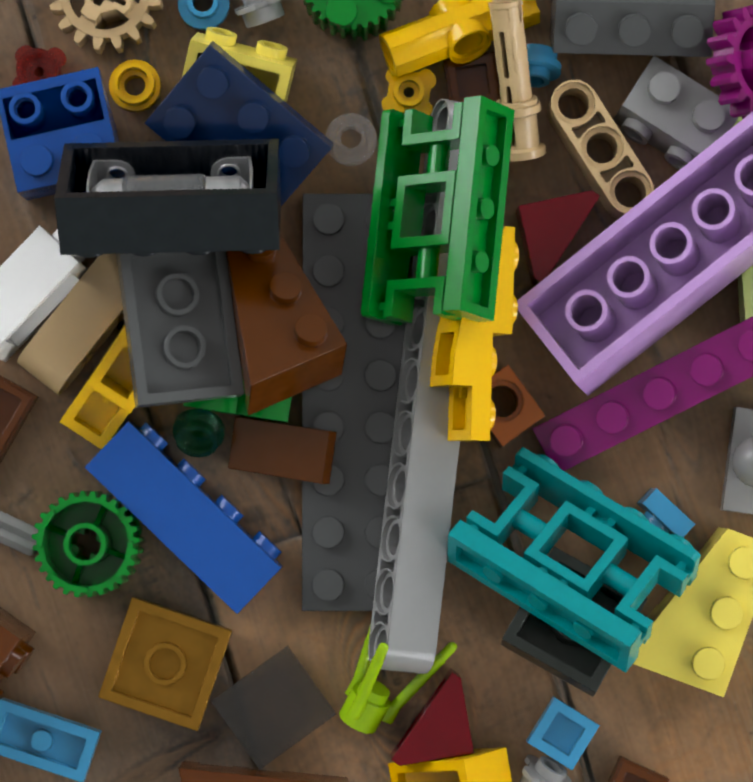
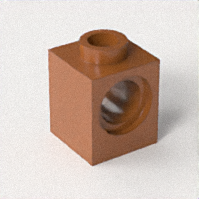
M509 365L500 371L496 369L492 376V389L498 387L505 388L515 398L513 412L507 417L496 416L494 426L490 431V435L499 447H503L545 417V414Z

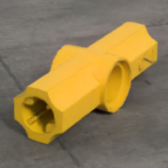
M439 0L433 5L428 16L379 34L380 47L392 76L396 75L398 78L447 58H450L456 64H465L481 57L488 50L491 42L494 41L490 9L488 7V2H492V0ZM522 0L524 29L539 24L540 10L536 0Z

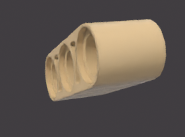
M581 80L562 82L554 90L547 106L549 122L592 190L600 195L599 201L612 217L619 219L633 207L623 206L617 201L615 196L616 185L622 182H630L636 185L641 193V200H643L654 191L653 182L594 89L588 83ZM567 95L580 98L585 106V115L578 119L565 117L560 112L558 101ZM593 139L607 141L613 149V159L607 163L593 161L587 153V143Z
M103 254L97 257L18 357L17 364L56 395H60L70 386L124 319L116 254Z

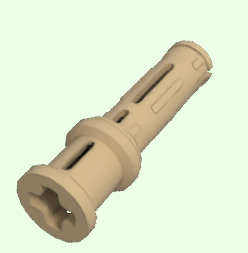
M492 0V2H488V7L491 15L501 98L496 102L515 110L510 161L536 159L544 156L547 152L545 143L540 142L537 113L542 110L541 102L536 95H532L523 21V1Z

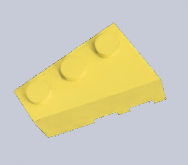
M718 527L699 551L701 554L697 576L690 586L686 585V589L680 597L669 591L660 604H657L648 615V618L653 620L651 636L645 644L642 643L639 647L638 658L633 664L724 697L753 618V537L728 528Z

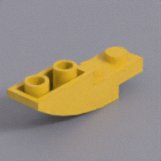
M503 227L494 321L475 322L466 318L453 321L440 317L432 354L430 387L449 388L448 441H490V431L496 419L495 405L491 400L492 376L497 367V353L493 347V336L512 334L513 323L518 313L517 299L513 294L514 271L519 262V248L515 242V227Z
M125 324L60 420L61 424L100 449L113 438L128 414L135 408Z

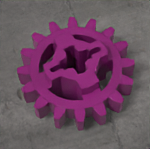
M753 5L722 12L723 19L714 21L712 24L717 36L707 38L708 46L714 51L713 57L706 59V65L711 68L712 75H715L711 79L710 85L711 87H720L721 93L718 102L720 105L730 104V116L733 118L742 116V119H744L753 111Z

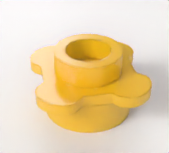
M388 69L385 78L389 86L387 96L382 100L383 111L394 109L405 114L406 109H415L431 115L433 107L429 102L431 89L436 85L434 73L429 69H422L419 72H411L397 78L396 75L392 76ZM411 88L414 91V95L406 97L404 90Z

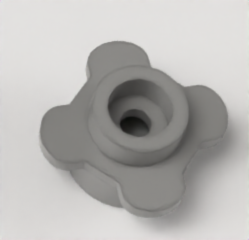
M242 0L243 5L234 9L237 16L242 15L246 28L255 27L285 15L281 0Z
M534 755L526 756L524 761L528 766H524L522 770L523 775L519 781L572 782L567 775L566 769L560 763L546 756L538 758Z

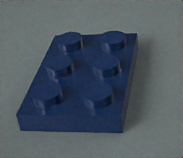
M214 41L209 44L144 123L165 141L279 139L281 206L334 145L330 139ZM229 166L221 170L223 174L229 176L238 172L235 168Z

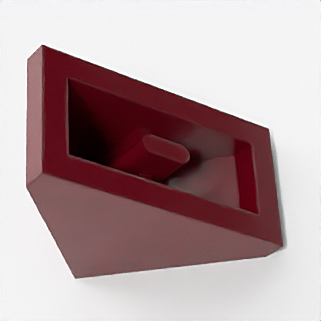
M590 190L518 206L516 217L529 276L533 285L536 286L552 272L600 197L599 194Z
M451 668L391 752V760L399 766L474 753L461 677Z

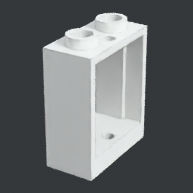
M39 225L0 266L1 361L6 362L51 316L88 270L82 264L86 259L85 257L79 255H60L58 229L51 235Z

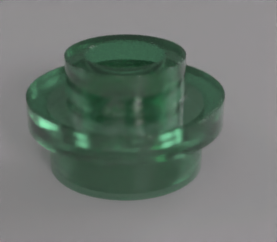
M189 409L183 411L175 418L172 433L178 448L183 453L191 457L200 458L213 454L222 444L225 436V425L221 418L213 412L204 409Z

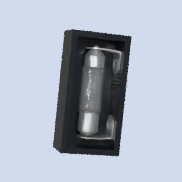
M279 139L64 143L54 197L60 255H79L85 258H94L103 254L132 253L136 256L146 257L157 253L172 252L205 255L215 251H241L246 254H258L266 250H280L281 177ZM229 166L235 168L238 172L229 176L223 174L221 170ZM119 169L126 175L122 178H115L109 172Z

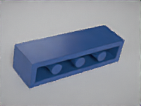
M128 421L85 468L218 597L238 614L283 567L276 560L282 553L281 550L261 531H258L252 537L238 523L244 515L226 497L221 494L214 500L200 487L206 481V478L185 458L176 464L163 451L169 443L150 424L145 422L139 428L135 423Z

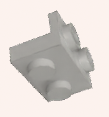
M653 56L613 120L621 126L620 130L627 138L641 145L648 143L665 154L664 157L670 165L680 170L729 131L739 117L733 118L730 116V104L720 105L717 94L658 57Z

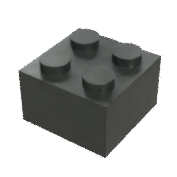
M553 547L548 556L583 578L592 569V567L556 547ZM603 584L591 600L614 614L615 608L624 595ZM648 598L642 602L636 611L641 612ZM519 607L501 641V645L592 697L597 692L612 665Z

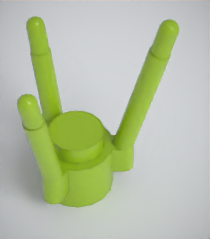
M369 627L354 676L345 692L347 698L339 711L340 718L351 728L365 734L375 733L381 721L393 724L400 709L456 651L457 645L455 642H449L436 654L430 671L426 674H417L391 702L388 699L390 696L389 689L376 680L389 647L387 643H380L370 662L368 656Z

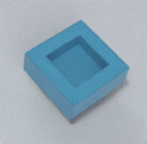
M650 488L637 502L645 511L643 515L648 521L668 534H677L684 537L696 525L657 488Z
M553 696L526 741L565 767L573 770L600 725Z

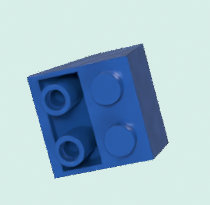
M99 67L0 89V116L17 193L26 200L55 194L64 143L120 142ZM119 169L109 172L115 178H122L126 175Z

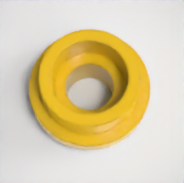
M136 59L122 62L113 70L109 79L110 95L114 102L126 111H145L158 100L161 93V80L157 71L149 63ZM139 78L145 82V88L141 94L130 95L127 93L126 86L131 79Z

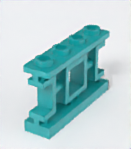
M521 447L515 455V464L512 467H507L503 472L502 490L514 496L515 499L495 523L474 510L466 517V523L460 519L448 534L447 561L626 673L638 658L639 647L650 638L653 620L636 610L656 584L680 597L685 591L686 585L690 586L697 576L701 554L682 536L668 534L650 523L637 509L623 507L606 497L595 484L586 480L580 481L561 470L548 456L543 454L536 455L530 450ZM538 496L559 508L548 523L529 513L537 503ZM515 529L534 540L524 552V558L503 546V543ZM567 529L604 551V554L585 578L547 556ZM627 549L649 562V565L638 579L618 567V564L627 554ZM603 584L624 595L615 608L614 614L591 600Z

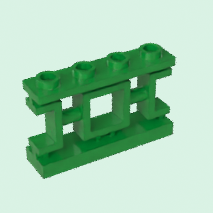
M482 95L465 97L464 102L454 103L452 129L432 131V116L415 109H406L405 114L394 109L382 112L362 290L361 315L363 317L389 325L412 323L415 297L434 296V315L453 321L461 320V318L475 322L494 321L515 110ZM459 149L457 170L448 171L450 150ZM423 153H429L427 173L419 174L420 156ZM445 192L441 234L421 236L425 194ZM448 253L446 276L437 277L440 254ZM410 256H418L416 278L408 279Z

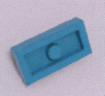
M4 697L0 699V756L78 782L86 780L102 730Z

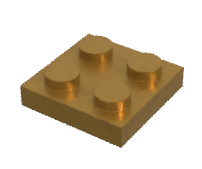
M135 596L132 597L98 698L198 731L233 630Z

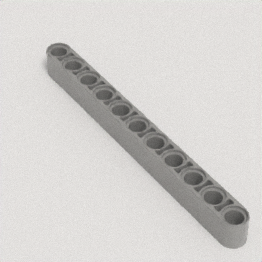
M443 98L437 101L430 115L433 117L432 131L452 129L454 103L458 101ZM459 149L450 150L448 171L457 170ZM425 153L423 174L427 173L429 153ZM445 192L425 194L421 236L441 234ZM443 253L439 256L437 277L446 276L448 253ZM413 256L411 278H416L418 256ZM434 296L415 297L412 323L405 324L368 643L370 662L380 643H387L389 647L381 670L417 674L428 673L433 666L436 656L448 552V534L451 526L460 441H448L449 388L430 387L432 354L440 316L433 314Z

